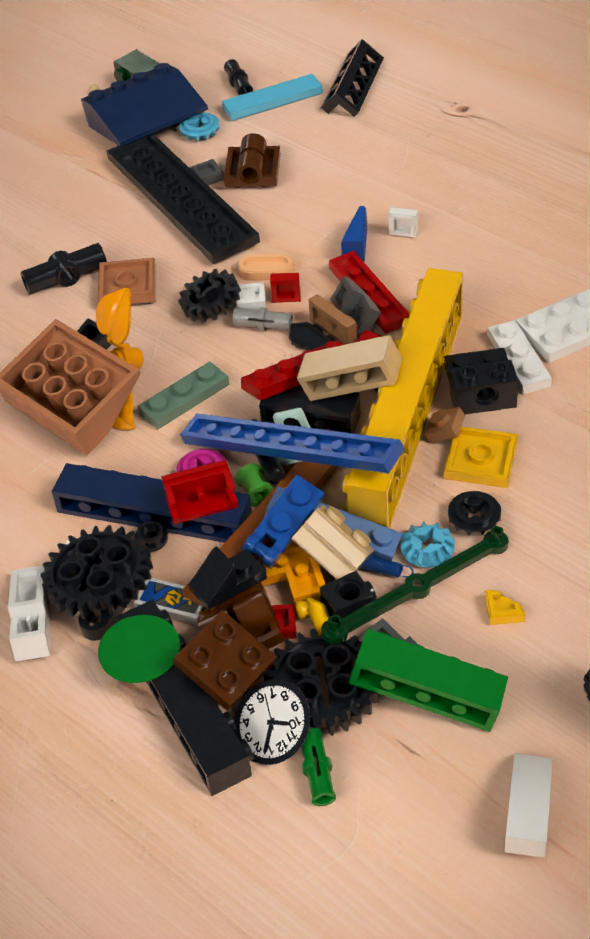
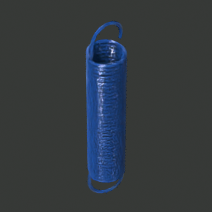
M370 556L360 567V569L398 578L401 576L403 566L409 567L412 570L411 574L414 573L413 568L373 556Z

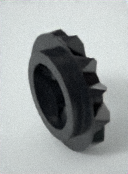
M480 491L464 492L454 497L448 506L449 522L454 524L456 531L465 530L468 536L472 532H479L483 536L486 530H491L492 527L494 528L501 521V506L493 496ZM469 512L473 514L480 512V518L478 516L468 518Z

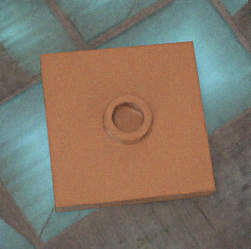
M155 258L100 262L98 303L105 295L122 288H130L131 304L156 302Z

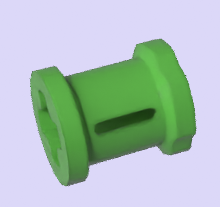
M255 463L247 464L238 470L235 480L238 486L244 488L246 494L250 495L251 506L257 507L273 490V487L263 478L264 472L261 466Z

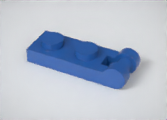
M296 475L254 533L247 538L242 550L247 549L252 555L255 554L262 559L261 563L271 569L293 541L292 537L324 498V492ZM266 537L275 543L271 548L262 543Z

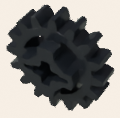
M214 269L212 273L203 271L202 277L193 276L194 282L184 284L186 290L179 292L181 298L178 302L187 318L191 317L194 322L200 318L202 323H204L208 318L217 320V315L220 313L226 315L227 308H235L234 301L240 300L239 292L241 288L234 274H228L225 269L220 274L217 269Z

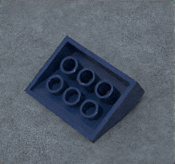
M168 63L157 64L153 70L148 72L135 73L131 79L126 81L113 82L110 85L111 87L104 90L91 91L88 94L89 96L81 99L88 126L120 147L208 110V105L180 70Z

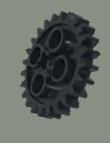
M108 525L104 532H100L98 526H94L91 534H87L83 529L80 532L81 537L77 539L74 536H68L69 544L58 543L59 553L50 552L48 554L51 562L43 563L45 572L41 573L42 587L52 606L56 605L60 613L67 610L69 617H73L79 611L82 619H86L90 612H94L96 618H100L102 610L107 609L112 615L116 605L127 608L125 600L127 598L137 600L136 590H146L145 580L152 578L150 570L153 569V564L148 546H145L142 537L136 538L134 531L126 534L122 526L116 532H113L111 525Z
M311 629V637L305 638L299 632L297 633L298 642L293 643L286 639V650L274 649L277 659L263 674L264 681L272 679L288 681L298 687L305 698H312L307 700L310 709V727L320 730L327 728L331 736L334 735L335 726L338 725L347 732L349 731L348 721L352 720L360 725L362 723L361 712L371 715L372 703L379 702L378 693L349 683L361 645L358 646L357 636L354 635L341 644H329L323 640L322 636H318L315 629ZM317 656L322 658L330 702L328 707L324 706L315 660Z

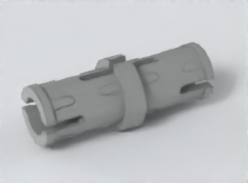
M236 307L233 311L232 322L233 326L258 327L260 331H265L266 328L290 331L291 323H293V313L268 311V308L262 307L259 310Z

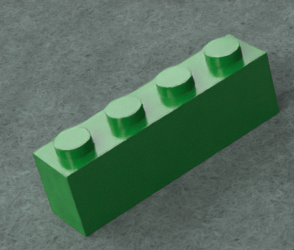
M367 628L349 683L491 732L501 709L508 676Z

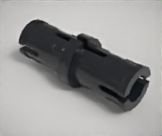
M235 59L226 61L224 70L229 76V83L232 87L236 88L238 95L253 92V88L248 82V75L245 70L240 68L239 63Z

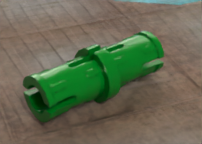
M309 728L307 737L302 745L304 757L302 771L304 776L308 777L312 803L315 806H326L336 800L330 775L333 766L330 757L326 756L322 731L318 728ZM314 757L317 758L320 776L317 775Z

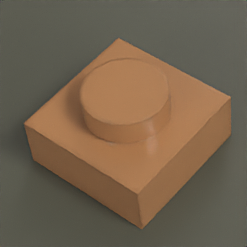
M460 407L447 410L442 409L433 413L425 432L426 438L430 443L457 438L465 414Z

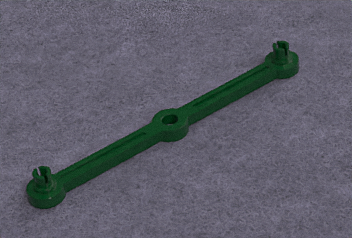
M494 526V528H491V531L484 535L483 541L423 574L414 573L409 575L405 580V584L342 619L339 615L330 616L321 627L323 640L329 644H341L347 639L348 633L411 598L423 599L427 597L432 586L491 553H504L508 548V536L503 533L502 527Z

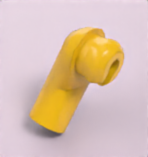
M306 597L304 601H297L295 603L297 618L303 620L309 617L314 622L318 636H321V627L330 617L326 605L312 597Z

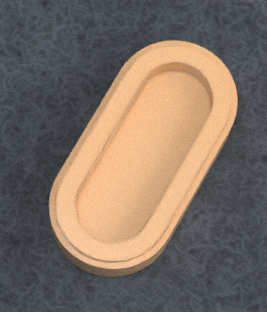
M285 254L247 255L238 262L239 275L243 279L251 281L270 280V274L294 273V261Z

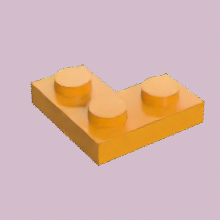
M296 542L290 543L271 569L261 563L266 569L267 579L261 582L262 585L266 586L287 581L294 606L297 601L306 600V597L320 600L319 587L326 584L319 564Z

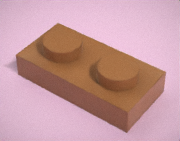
M318 294L308 299L310 322L317 324L325 333L331 335L338 342L343 343V345L356 342L357 324L351 316L344 314L333 303L326 301Z

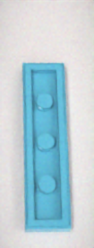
M309 74L223 100L222 108L231 121L319 95L323 93L322 85L313 74Z

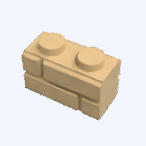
M322 505L313 512L292 537V540L333 577L339 579L357 571L375 550L370 546L371 540L364 532L359 529L353 531L344 523L346 518L338 509L333 506L327 508L325 505Z

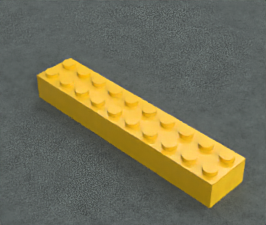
M428 267L424 279H419L417 298H412L410 303V317L404 318L402 338H397L395 342L402 356L396 384L378 388V402L371 405L369 426L364 425L361 435L400 439L405 450L389 474L360 469H352L351 473L345 474L343 480V492L347 493L344 505L345 512L391 528L445 369L444 356L450 355L462 320L463 272Z

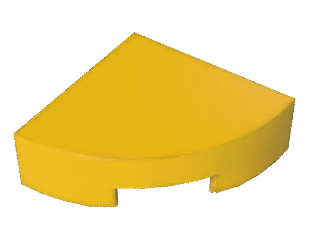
M484 590V599L490 625L525 622V612L519 602H514L510 598L503 596L500 591Z

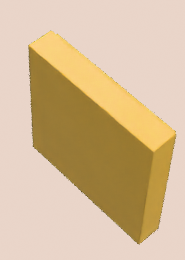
M461 426L458 437L453 438L444 468V479L508 488L518 444V434Z

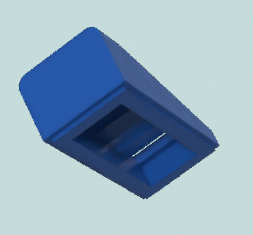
M359 206L342 239L341 251L343 255L354 250L364 262L367 241V212L365 206Z

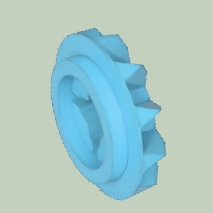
M202 112L180 121L179 129L181 136L187 137L188 140L196 139L199 141L203 138L208 140L209 136H215L220 126L219 120L215 115Z
M423 521L420 526L411 525L407 533H402L401 552L406 560L416 566L436 567L449 560L454 553L455 540L450 535L449 528H440L438 522L432 526L427 525ZM432 538L433 543H430L422 550V542Z

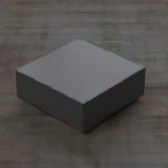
M214 159L190 167L208 186L224 180V172Z

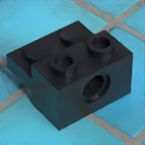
M505 348L444 356V367L450 385V397L453 408L460 407L465 415L517 408L518 378L512 360L507 358Z

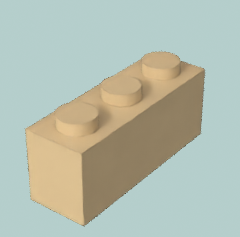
M390 335L305 353L297 380L310 401L394 385L399 374L402 356Z

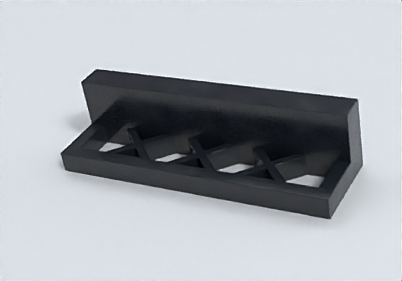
M361 39L347 53L321 108L329 114L336 106L340 105L355 117L362 107L384 57L366 41ZM367 55L375 62H369ZM360 68H364L367 76L362 75ZM353 82L358 83L360 90H356ZM345 96H351L354 105Z

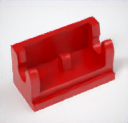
M226 460L161 476L173 524L238 508V501L234 492L235 486Z

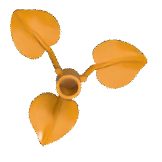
M122 288L105 295L99 301L96 308V324L99 332L107 335V342L117 347L110 352L140 369L144 361L142 351L137 347H130L129 343H124L130 331L131 295L130 288ZM132 391L112 426L115 429L132 430L136 428L133 419Z

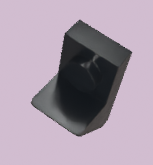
M216 546L211 550L189 583V589L209 610L266 580V569L247 549L228 558Z

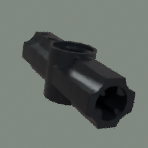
M98 242L72 253L62 250L56 251L49 257L47 262L23 270L20 275L26 291L30 295L57 284L64 287L72 286L79 280L81 275L99 269V263L107 262V259Z

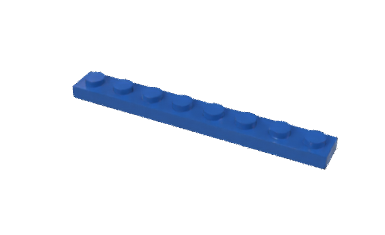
M198 413L195 414L180 434L184 443L189 445L387 474L390 473L405 450L400 439Z

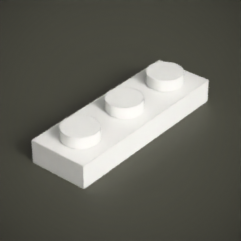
M516 320L488 327L487 336L494 348H505L508 360H512L518 378V388L522 394L551 387L552 377Z

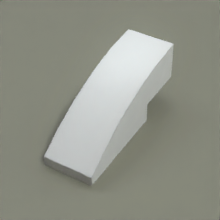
M43 565L11 570L8 602L11 618L9 640L15 662L50 656L49 601L42 587L41 573L45 572Z
M514 753L505 853L545 858L553 758Z

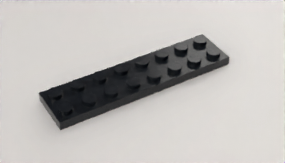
M153 133L122 147L116 146L107 150L108 159L213 264L260 242L259 233Z

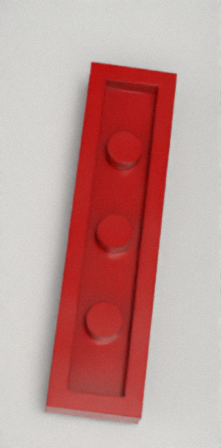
M354 250L329 260V269L340 282L344 276L349 277L372 299L381 312L375 322L385 334L402 327L404 318L410 317L409 312Z
M330 341L324 346L304 351L298 356L281 360L275 365L264 369H257L254 373L241 377V389L261 401L300 385L297 376L305 353L341 346L343 343Z

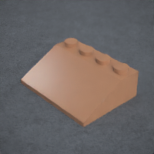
M55 319L0 372V393L5 402L87 456L108 435L141 372L128 362Z

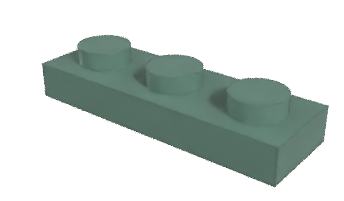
M209 361L138 405L139 414L158 430L229 385V378Z

